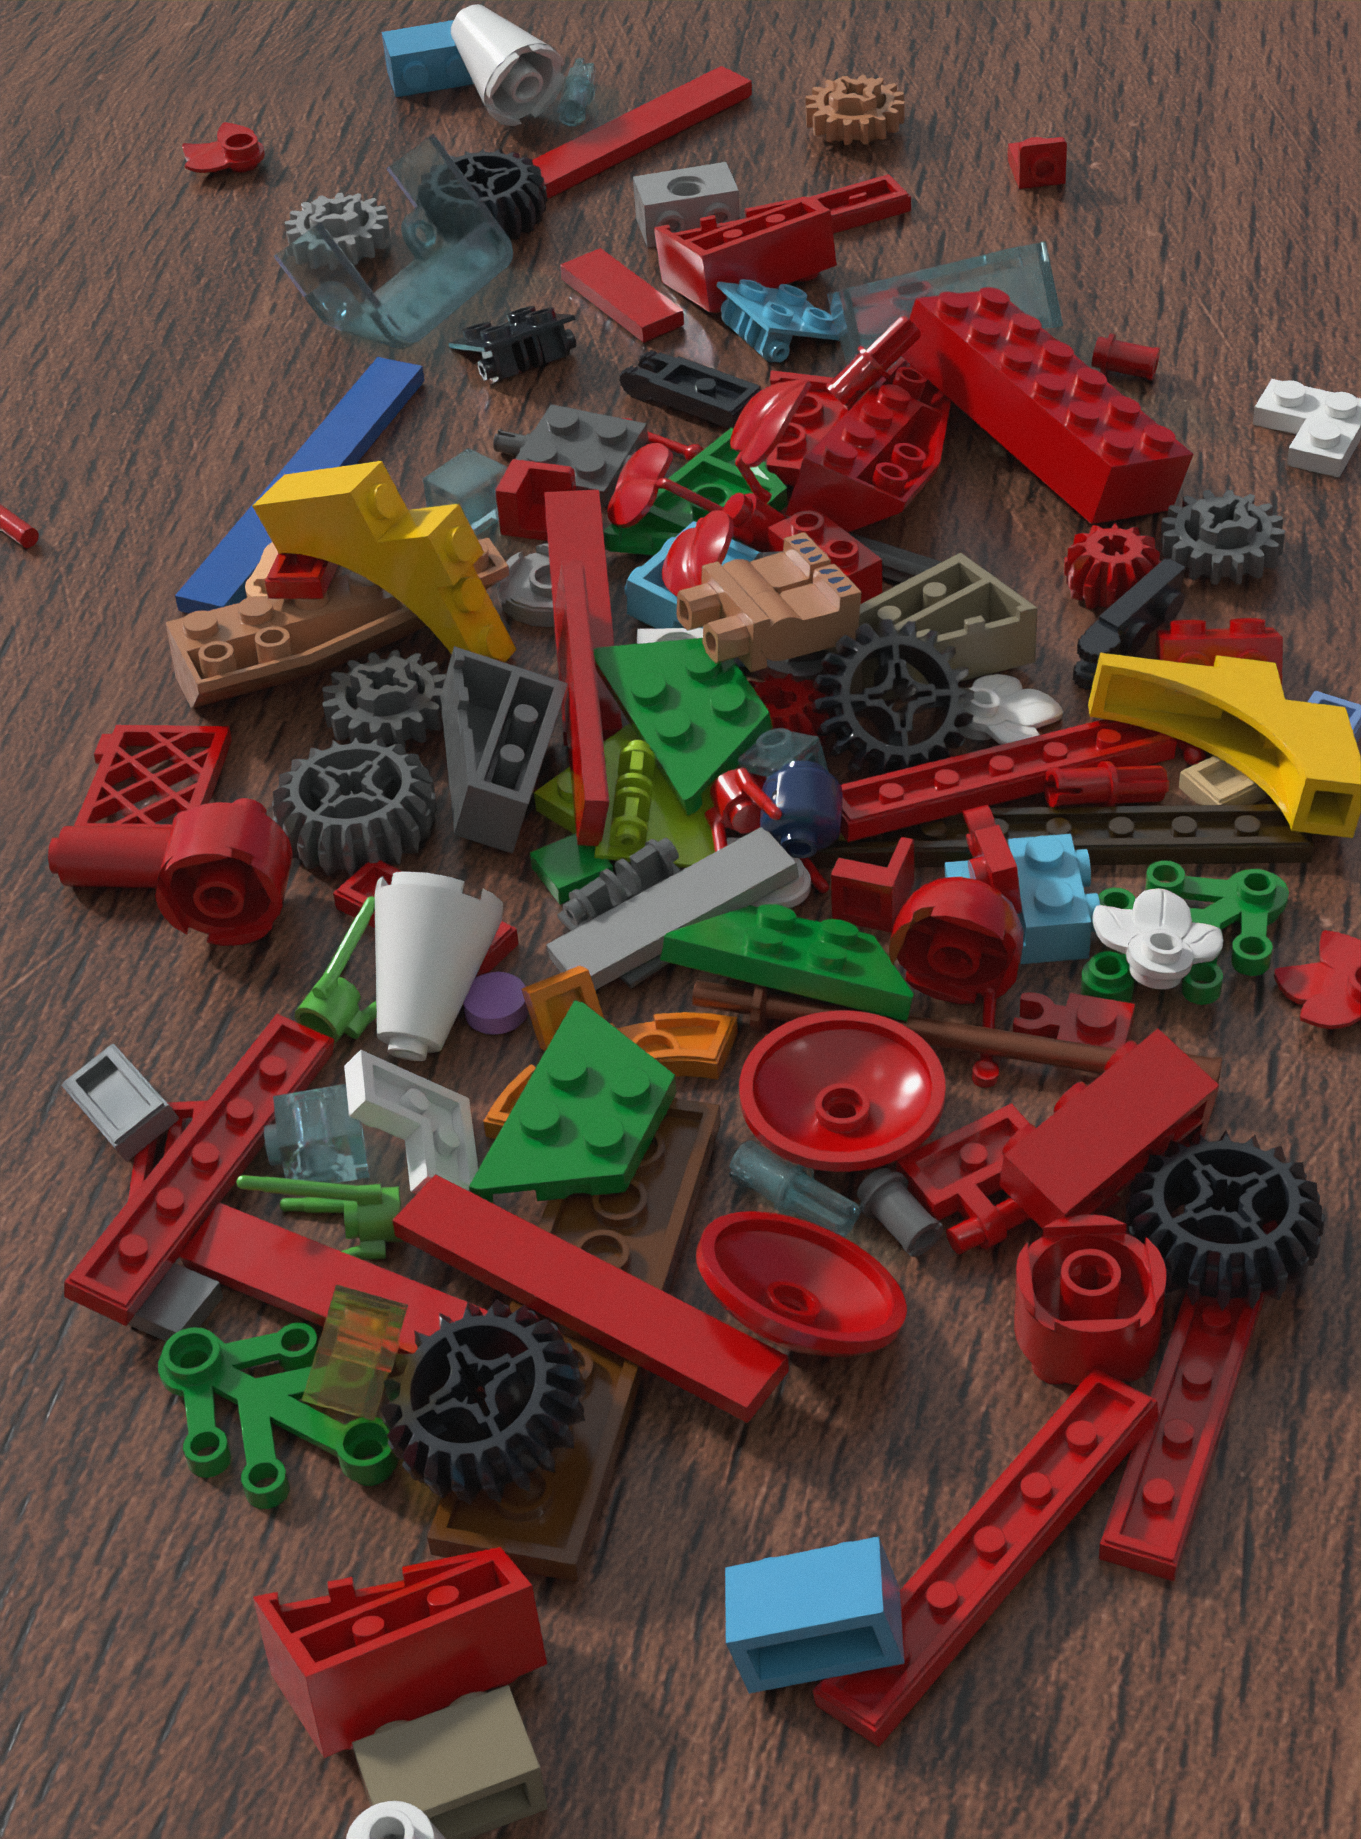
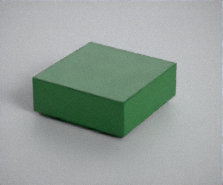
M576 834L530 852L532 869L559 905L570 900V892L575 889L580 890L600 877V872L609 869L614 873L613 865L608 859L595 858L596 846L577 845Z

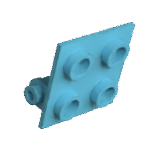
M741 279L739 284L718 282L716 285L727 295V299L721 306L723 322L768 362H782L788 357L790 352L789 345L793 335L847 341L849 338L832 323L834 320L832 315L824 310L815 308L806 300L807 294L797 287L781 284L778 289L766 288L755 281Z

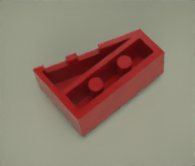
M804 196L746 208V218L717 224L715 215L699 218L700 228L672 233L669 225L654 227L662 283L708 312L719 313L721 312L723 302L727 299V295L716 286L718 282L739 284L741 279L755 281L766 288L777 289L781 284L815 279L819 272L837 266L831 210Z
M1159 1029L1155 1030L1140 1044L1133 1040L1123 1044L1109 1058L1104 1067L1105 1072L1088 1086L1084 1082H1078L1073 1085L1058 1100L1053 1109L1054 1114L1037 1128L1033 1124L1023 1126L1005 1144L1002 1150L1003 1163L999 1186L1042 1229L1051 1222L1063 1217L1083 1214H1105L1119 1203L1121 1198L1117 1194L1134 1181L1135 1173L1144 1172V1166L1147 1164L1149 1154L1164 1156L1170 1140L1190 1147L1196 1132L1205 1137L1219 1084Z
M501 1547L403 1566L404 1580L355 1590L352 1577L328 1581L329 1595L282 1605L280 1604L278 1592L253 1596L271 1675L324 1758L343 1750L353 1749L352 1742L373 1735L376 1729L387 1723L398 1720L412 1721L446 1708L463 1695L508 1685L519 1676L547 1665L533 1586Z

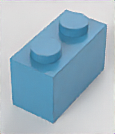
M454 20L382 32L387 73L396 97L474 84L451 36V26Z
M879 1536L725 1567L726 1645L749 1694L905 1664L900 1587Z

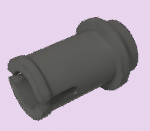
M887 1168L878 1169L868 1175L858 1188L857 1197L861 1201L860 1209L867 1218H877L901 1243L907 1254L911 1257L920 1256L939 1240L943 1233V1225L936 1218H933L907 1190L909 1182L902 1173H892Z

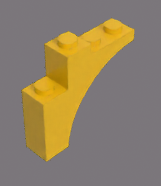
M383 461L285 474L252 505L279 554L292 553L320 558L365 577L397 598L415 613L433 631L451 655L455 646L505 663L517 650L473 566L484 554V551L460 504L408 510Z
M1100 653L1088 702L1090 717L1114 720L1154 730L1185 741L1222 759L1254 781L1272 798L1283 812L1291 831L1346 838L1354 837L1361 814V757L1346 707L1285 700L1276 663L1216 656L1214 667Z

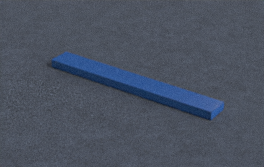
M377 357L256 501L285 474L357 464L425 381L423 366ZM252 505L177 592L175 599L178 611L185 613L210 611L240 603L247 598L245 591L246 581L251 577L259 564L264 549L272 542Z

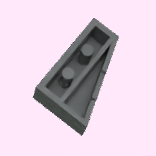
M454 646L440 696L454 835L513 854L568 683Z

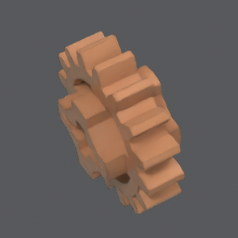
M861 75L858 79H850L848 76H842L834 81L826 80L825 88L813 87L812 95L805 98L807 128H813V135L815 136L826 134L827 142L835 140L840 142L843 140L844 145H849L853 140H860L863 144H869V142L875 139H886V131L897 133L899 131V124H904L905 122L904 93L897 92V85L895 83L883 86V78L880 77L877 79L872 77L867 79L866 75Z

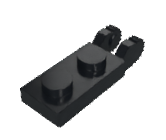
M652 350L647 351L638 360L640 369L632 365L623 370L619 375L620 386H622L623 391L627 395H631V397H636L637 400L645 402L648 399H652L671 406L676 410L687 412L729 429H734L741 412L750 399L763 390L757 384L680 356L675 358L661 352L658 354L656 350L654 352Z
M1170 558L1164 559L1099 616V619L1085 631V634L1081 635L1077 644V654H1079L1081 659L1074 665L1072 680H1075V684L1079 685V688L1082 687L1085 690L1092 689L1100 653L1122 656L1129 652L1135 654L1144 646L1151 632L1162 623L1169 624L1176 618L1185 599L1181 589L1186 567Z

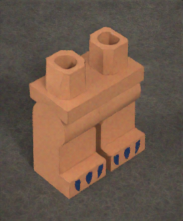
M805 532L784 538L783 552L750 562L744 559H734L723 566L718 561L703 565L701 585L680 590L677 593V619L687 631L703 627L705 651L715 664L738 657L750 672L767 668V659L784 661L836 647V642L844 635L855 639V630L859 627L862 592L835 564L830 565L831 559Z

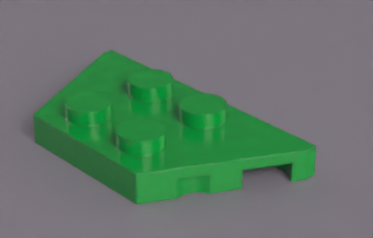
M730 428L668 478L722 507L736 493H743L744 495L748 493L753 494L735 465L739 452L735 451L730 445L733 428ZM764 461L757 467H750L762 488L772 494L767 504L780 512L788 505L787 487L776 474L770 473L766 469ZM658 489L657 497L652 507L638 523L628 528H620L612 523L603 530L605 550L620 553L656 555L669 538L676 537L693 521L697 522L710 512L668 490ZM732 537L733 540H735V541H737V542H739V543H741V544L743 543V542L740 541L739 539H736V538H733V537Z
M703 638L593 649L597 673L638 738L650 745L656 757L655 765L688 816L697 812L703 805L701 794L716 777L730 770H735L740 765L744 753L756 747L773 728L768 709L734 659L715 664L705 651Z
M764 904L759 907L749 905L668 932L664 936L661 961L907 1021L909 1018L914 993L895 965H892L890 958L875 936L859 932L858 928L849 922L837 919H827L822 922L797 917L793 910L776 904Z
M574 1000L470 1183L469 1192L493 1204L494 1194L532 1190L536 1191L537 1201L565 1199L575 1193H587L593 1196L626 1192L677 1093L675 1074L585 1003Z

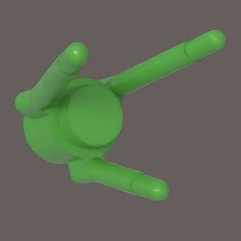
M373 896L365 900L323 976L295 1010L294 1017L297 1023L333 1038L334 1044L344 1033L353 1039H358L369 1023L377 1018L376 1001L360 1011L358 1006L361 1000L359 991L352 983L339 977L375 911V897Z
M247 1175L238 1177L236 1181L237 1186L244 1190L305 1196V1198H283L279 1204L280 1209L283 1211L344 1213L346 1239L360 1238V1245L341 1252L361 1260L385 1259V1243L403 1242V1240L395 1236L392 1220L401 1211L399 1186L381 1188V1184L355 1186Z

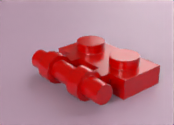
M1012 1103L896 1160V1172L902 1173L909 1182L907 1190L933 1218L939 1221L959 1212L965 1219V1221L946 1231L950 1246L959 1255L978 1245L988 1249L1005 1240L1008 1230L1031 1219L1012 1198L995 1206L987 1198L1002 1190L999 1182L1003 1163L1002 1150L1005 1144L1019 1129L1030 1124Z

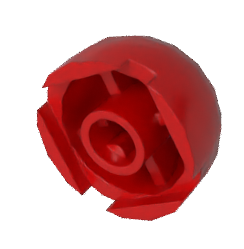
M964 877L938 878L916 890L902 906L892 930L889 958L893 966L897 958L899 964L907 970L904 980L913 989L937 1000L957 1004L975 1003L976 996L981 990L985 988L994 989L993 999L1004 995L1016 982L1021 963L1024 930L1012 902L998 889L975 879Z

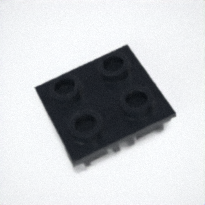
M528 306L507 313L508 322L492 327L491 322H483L469 326L462 330L464 338L448 343L449 348L481 352L483 360L478 361V370L481 377L485 381L492 379L494 382H498L519 374V370L521 372L528 371L530 369V362L537 368L542 366L543 363H549L569 356L570 350L576 348V339L570 329L565 330L563 324L576 319L574 315L555 313L553 307L536 311L535 306Z

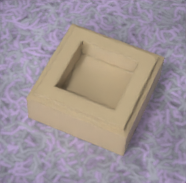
M1212 756L1180 772L1179 788L1198 805H1252L1266 798V792L1254 781L1216 756Z

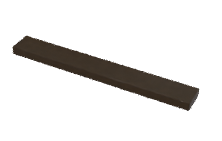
M1276 804L990 808L995 824L1000 826L1007 844L1008 839L1071 834L1075 850L1087 849L1090 865H1151L1158 861H1172L1177 864L1312 863L1314 849L1312 833L1291 831L1287 819ZM963 813L850 842H847L840 833V836L833 845L818 851L810 857V860L817 869L834 868L838 858L888 867L901 837L914 839V867H945V862L968 861V859L974 857L966 840V835L970 834Z

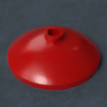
M860 1011L819 1012L799 1017L779 1026L767 1034L752 1049L745 1060L739 1079V1099L744 1120L754 1136L765 1147L795 1164L833 1172L872 1169L889 1164L911 1153L936 1128L944 1110L946 1096L945 1075L940 1060L934 1050L921 1036L892 1019Z
M744 1211L730 1213L708 1224L697 1246L696 1262L699 1272L716 1301L748 1330L781 1348L804 1354L830 1357L862 1355L890 1344L898 1336L907 1314L906 1300L900 1286L890 1272L873 1256L853 1242L814 1223L770 1212Z

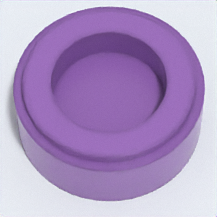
M491 972L476 977L463 1002L467 1023L473 1029L485 1034H503L519 1027L526 1020L529 1013L521 990L526 987L525 984L518 977L505 972Z

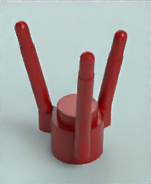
M746 768L730 770L720 775L714 781L710 788L709 796L714 806L704 813V817L712 831L715 852L728 845L725 831L727 827L739 833H751L759 829L761 809L773 820H779L782 817V811L759 787L754 776ZM799 858L803 866L808 870L811 883L820 893L828 892L829 884L809 858Z

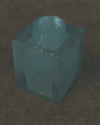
M469 448L465 449L423 478L427 508L460 504L477 536L499 520L495 490L507 467Z

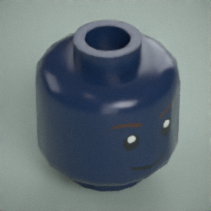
M794 761L782 766L780 770L772 773L767 778L762 790L782 811V817L779 820H773L761 809L760 827L768 831L791 857L808 858L835 843L841 833L843 792L841 784L832 774L828 773L825 767L810 761Z

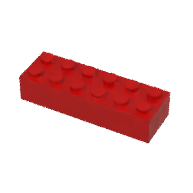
M984 287L980 291L942 292L939 296L915 298L909 319L919 328L921 336L902 357L1089 523L1095 524L1168 511L1170 505L1175 504L1194 454L1176 440L1175 434L1170 429L1158 425L1141 410L1139 403L1125 397L1110 385L1103 373L1091 369L1074 355V350L1069 345L1056 340L1044 330L1038 319L1025 314L1010 301L1008 294L996 288Z

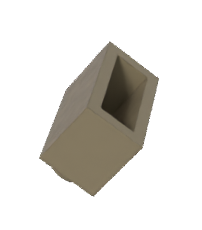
M509 1685L488 1693L473 1692L463 1695L452 1702L447 1708L412 1721L398 1720L387 1723L376 1729L373 1735L352 1742L370 1807L387 1801L409 1803L420 1809L446 1839H470L548 1809L541 1769Z

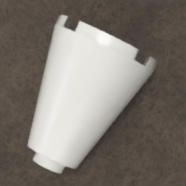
M471 5L462 9L456 15L451 26V36L488 113L501 125L508 126L521 124L519 119L530 113L534 118L544 113L556 100L564 84L565 76L560 72L561 64L564 65V62L557 51L483 5Z
M423 872L393 873L391 885H388L383 876L378 879L375 890L377 1038L388 1044L387 1052L392 1056L411 1061L426 1060L427 1052L435 1053L441 1051L502 921L503 902L493 893L483 889L481 899L479 900L462 894L465 881Z

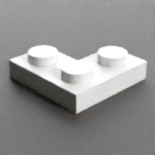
M1271 379L1255 405L1253 425L1296 434L1289 447L1287 466L1339 478L1361 440V398H1356L1354 395L1346 392L1334 393L1307 387L1296 381Z
M360 1050L344 1066L349 1116L369 1127L378 1128L405 1140L410 1191L417 1194L435 1174L469 1191V1185L478 1171L469 1098Z

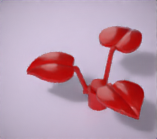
M807 380L787 381L764 388L746 404L734 426L730 445L735 451L739 452L735 465L753 494L748 493L744 495L743 493H736L722 507L667 478H663L671 465L673 453L669 448L660 443H651L640 448L623 467L607 509L608 519L617 527L628 528L638 523L652 507L657 497L658 489L668 490L710 512L704 518H700L697 521L695 528L683 531L675 539L666 555L662 568V579L667 589L675 596H677L680 590L701 585L703 565L717 561L722 565L732 537L739 539L760 553L769 552L768 527L787 519V517L767 504L772 494L762 488L750 467L759 466L778 445L802 400L813 385Z

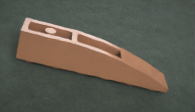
M489 537L478 540L484 554L473 564L486 590L509 576L508 564ZM353 571L350 574L333 578L324 599H268V595L252 596L237 604L210 611H195L183 618L166 622L175 677L191 709L311 676L347 663L351 659L355 660L426 626L415 613L397 598Z

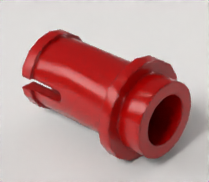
M1110 333L1108 338L1101 336L1097 338L1091 366L1099 368L1100 372L1104 375H1107L1108 371H1113L1153 381L1161 349L1159 347L1153 348L1116 340V334Z

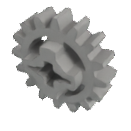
M337 193L335 199H328L323 195L318 196V199L311 203H301L302 211H291L289 213L290 220L285 221L290 253L298 254V259L301 262L313 258L314 266L316 267L322 264L327 265L331 262L333 268H337L340 266L341 261L346 260L353 265L358 264V261L364 257H375L374 248L385 249L387 247L386 239L391 238L386 207L378 206L377 199L375 198L363 202L362 195L359 193L344 197L343 193Z

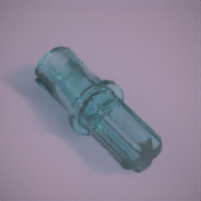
M584 58L575 59L574 66L570 68L568 76L564 78V84L560 90L561 100L557 108V114L561 113L558 118L568 126L580 125L585 120L587 106L593 101L595 96L593 81L596 67L593 63H586Z
M748 1140L743 1143L730 1162L729 1168L733 1170L729 1172V1177L733 1181L756 1191L773 1202L775 1210L782 1215L788 1216L794 1211L811 1222L842 1237L847 1236L852 1231L854 1224L860 1216L858 1204L814 1180L812 1168L787 1162L754 1140Z

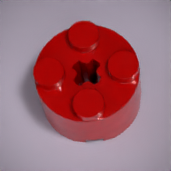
M241 798L233 803H208L178 813L174 817L158 876L155 897L160 912L175 929L186 935L188 934L189 927L208 934L207 943L220 946H236L259 940L272 929L273 922L280 916L293 856L288 836L273 819L267 816L266 808L253 799Z
M1083 1214L1063 1217L1043 1227V1236L1039 1237L1029 1247L1027 1242L1020 1251L1016 1265L1014 1331L1021 1351L1032 1363L1033 1372L1040 1380L1055 1385L1063 1383L1080 1385L1094 1368H1097L1119 1381L1131 1382L1140 1379L1148 1371L1149 1363L1158 1349L1161 1338L1166 1268L1158 1248L1147 1237L1144 1244L1134 1236L1126 1233L1127 1224L1102 1215Z

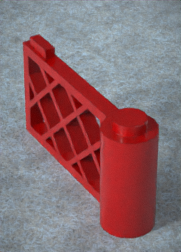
M116 725L112 734H102L94 752L95 763L99 764L76 822L74 826H64L60 831L59 838L54 837L50 841L48 863L51 873L58 874L62 885L68 887L157 888L158 876L172 824H156V822L174 813L188 811L194 807L210 803L232 742L230 726ZM127 746H152L132 757L125 752ZM193 747H210L191 757L183 753ZM167 759L174 764L155 774L147 770ZM132 776L139 781L118 792L111 787ZM189 777L197 782L178 792L170 788V786ZM154 794L161 799L141 810L133 805ZM116 812L124 816V818L114 823H96Z

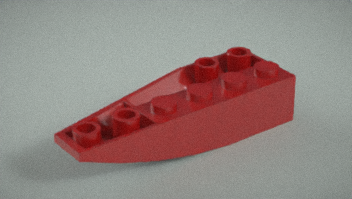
M901 357L887 371L890 377L887 380L882 377L803 458L785 515L791 517L800 511L814 506L846 532H850L903 512L938 470L951 400Z

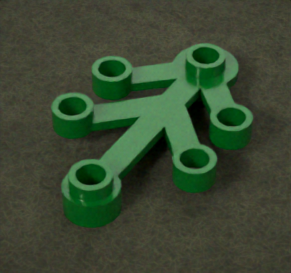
M1158 861L1148 867L1145 891L1158 888L1165 889L1182 899L1213 903L1204 909L1190 908L1192 923L1208 924L1219 929H1223L1235 921L1241 924V934L1233 941L1231 964L1237 972L1247 976H1257L1268 971L1271 965L1273 945L1270 939L1266 937L1267 926L1275 922L1285 910L1289 897L1288 887L1279 876L1262 869H1248L1237 872L1228 880L1185 876L1184 869L1172 861ZM1116 887L1108 888L1098 895L1100 905L1133 910L1136 899L1130 891ZM1111 951L1095 954L1082 969L1081 995L1130 1003L1133 998L1134 978L1130 973V964L1127 961L1126 954L1121 955ZM1246 953H1255L1258 955H1249ZM1217 957L1213 961L1192 964L1190 972L1182 978L1181 992L1188 1001L1206 1005L1215 1002L1220 997L1223 973L1217 965ZM1196 981H1205V982H1208V983H1207V984H1200V983H1197Z
M291 1323L281 1328L277 1333L230 1343H224L207 1329L194 1327L183 1329L167 1340L158 1361V1372L162 1384L169 1392L184 1397L189 1434L183 1442V1452L189 1470L196 1476L203 1478L217 1476L225 1471L231 1462L232 1456L226 1434L216 1426L214 1393L238 1405L247 1464L241 1474L244 1493L247 1501L252 1506L259 1509H270L280 1505L287 1498L290 1491L286 1469L283 1463L276 1457L271 1423L338 1457L342 1472L346 1477L358 1484L365 1486L380 1484L388 1479L395 1470L399 1459L389 1447V1439L386 1435L390 1431L383 1423V1419L366 1416L344 1425L298 1401L299 1399L336 1392L341 1399L348 1402H360L369 1398L378 1386L373 1359L366 1353L353 1351L341 1355L334 1362L316 1365L321 1354L317 1334L310 1325L305 1323ZM296 1344L307 1345L299 1351H288L291 1346ZM278 1360L280 1366L287 1372L253 1378L240 1370ZM359 1372L365 1374L362 1378L355 1381L345 1380L352 1373ZM204 1448H218L213 1454L208 1456L197 1455ZM368 1455H378L372 1459L361 1460ZM264 1478L276 1479L270 1486L255 1487V1484Z

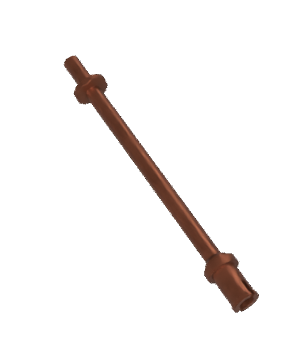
M697 980L692 995L693 1006L751 1015L750 1029L753 1033L759 1034L765 1030L769 1019L789 1022L809 1014L826 1011H860L871 1013L827 1001L774 993V988L756 984L755 989ZM909 1015L907 1021L883 1016L910 1028L931 1046L1100 1074L1105 1072L1104 1067L1107 1061L1118 1050ZM1186 1054L1219 1084L1222 1066L1221 1057L1211 1058Z

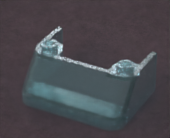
M434 133L386 168L415 207L403 219L401 233L406 246L416 259L376 292H372L321 222L273 256L318 317L329 327L396 349H407L423 339L511 263L513 248L509 237Z
M1046 241L1012 247L827 293L831 315L847 366L860 353L857 349L860 345L867 349L899 317L906 316L910 318L915 298L939 296L942 292L966 293L980 291L984 287L996 288L1008 294L1010 301L1025 314L1038 319L1042 324V328L1063 326Z

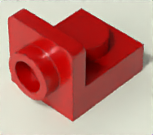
M1031 137L1022 142L1008 144L1007 160L1019 189L1066 184L1067 143L1065 138L1045 139L1042 137Z

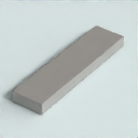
M760 827L546 944L550 959L561 973L579 965L587 968L590 972L594 988L597 990L660 955L666 933L749 906L799 878L797 863L768 831Z

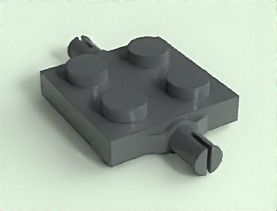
M551 404L537 427L529 434L521 435L499 429L497 431L498 434L496 433L494 437L493 448L496 452L518 455L516 460L572 467L575 471L576 491L599 490L601 507L607 508L615 492V487L623 467L635 452L646 445L649 438L646 423Z

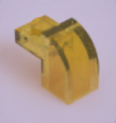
M336 1284L302 1401L375 1421L385 1387L383 1381L387 1380L388 1373L392 1371L408 1304Z

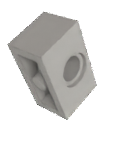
M726 162L633 177L636 220L647 248L657 247L654 227L669 225L671 232L676 233L700 228L699 218L715 215L717 224L740 219L739 190Z

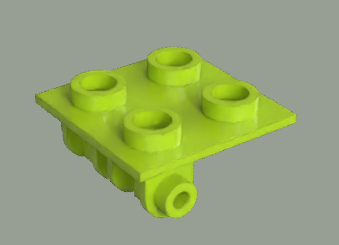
M642 740L630 741L621 750L618 762H606L610 802L602 842H599V846H596L595 858L618 861L624 859L627 862H631L630 856L645 847L647 841L654 839L659 842L663 838L669 839L677 849L679 859L673 863L679 868H687L715 853L712 831L704 817V813L714 806L709 797L710 788L714 781L701 794L703 805L697 812L688 816L659 769L655 766L656 757L650 745Z

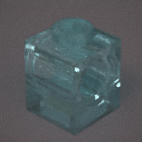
M346 1084L273 1096L276 1124L264 1126L265 1143L270 1166L283 1164L286 1179L339 1183L370 1177L363 1125L361 1121L349 1116Z

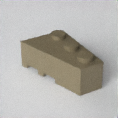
M962 553L937 564L860 605L859 626L868 624L875 632H877L879 623L884 619H891L898 634L906 622L915 621L917 639L919 640L930 630L937 631L938 640L934 648L938 652H941L948 646L956 647L955 656L948 661L952 670L959 666L969 668L968 676L961 681L1035 663L1037 607ZM836 647L825 649L826 655L828 653L838 654ZM878 657L865 660L857 666L851 680L850 694H859L865 688L874 687V672L879 669ZM906 662L908 673L912 679L920 684L929 685L924 676ZM889 690L878 700H890L895 692Z

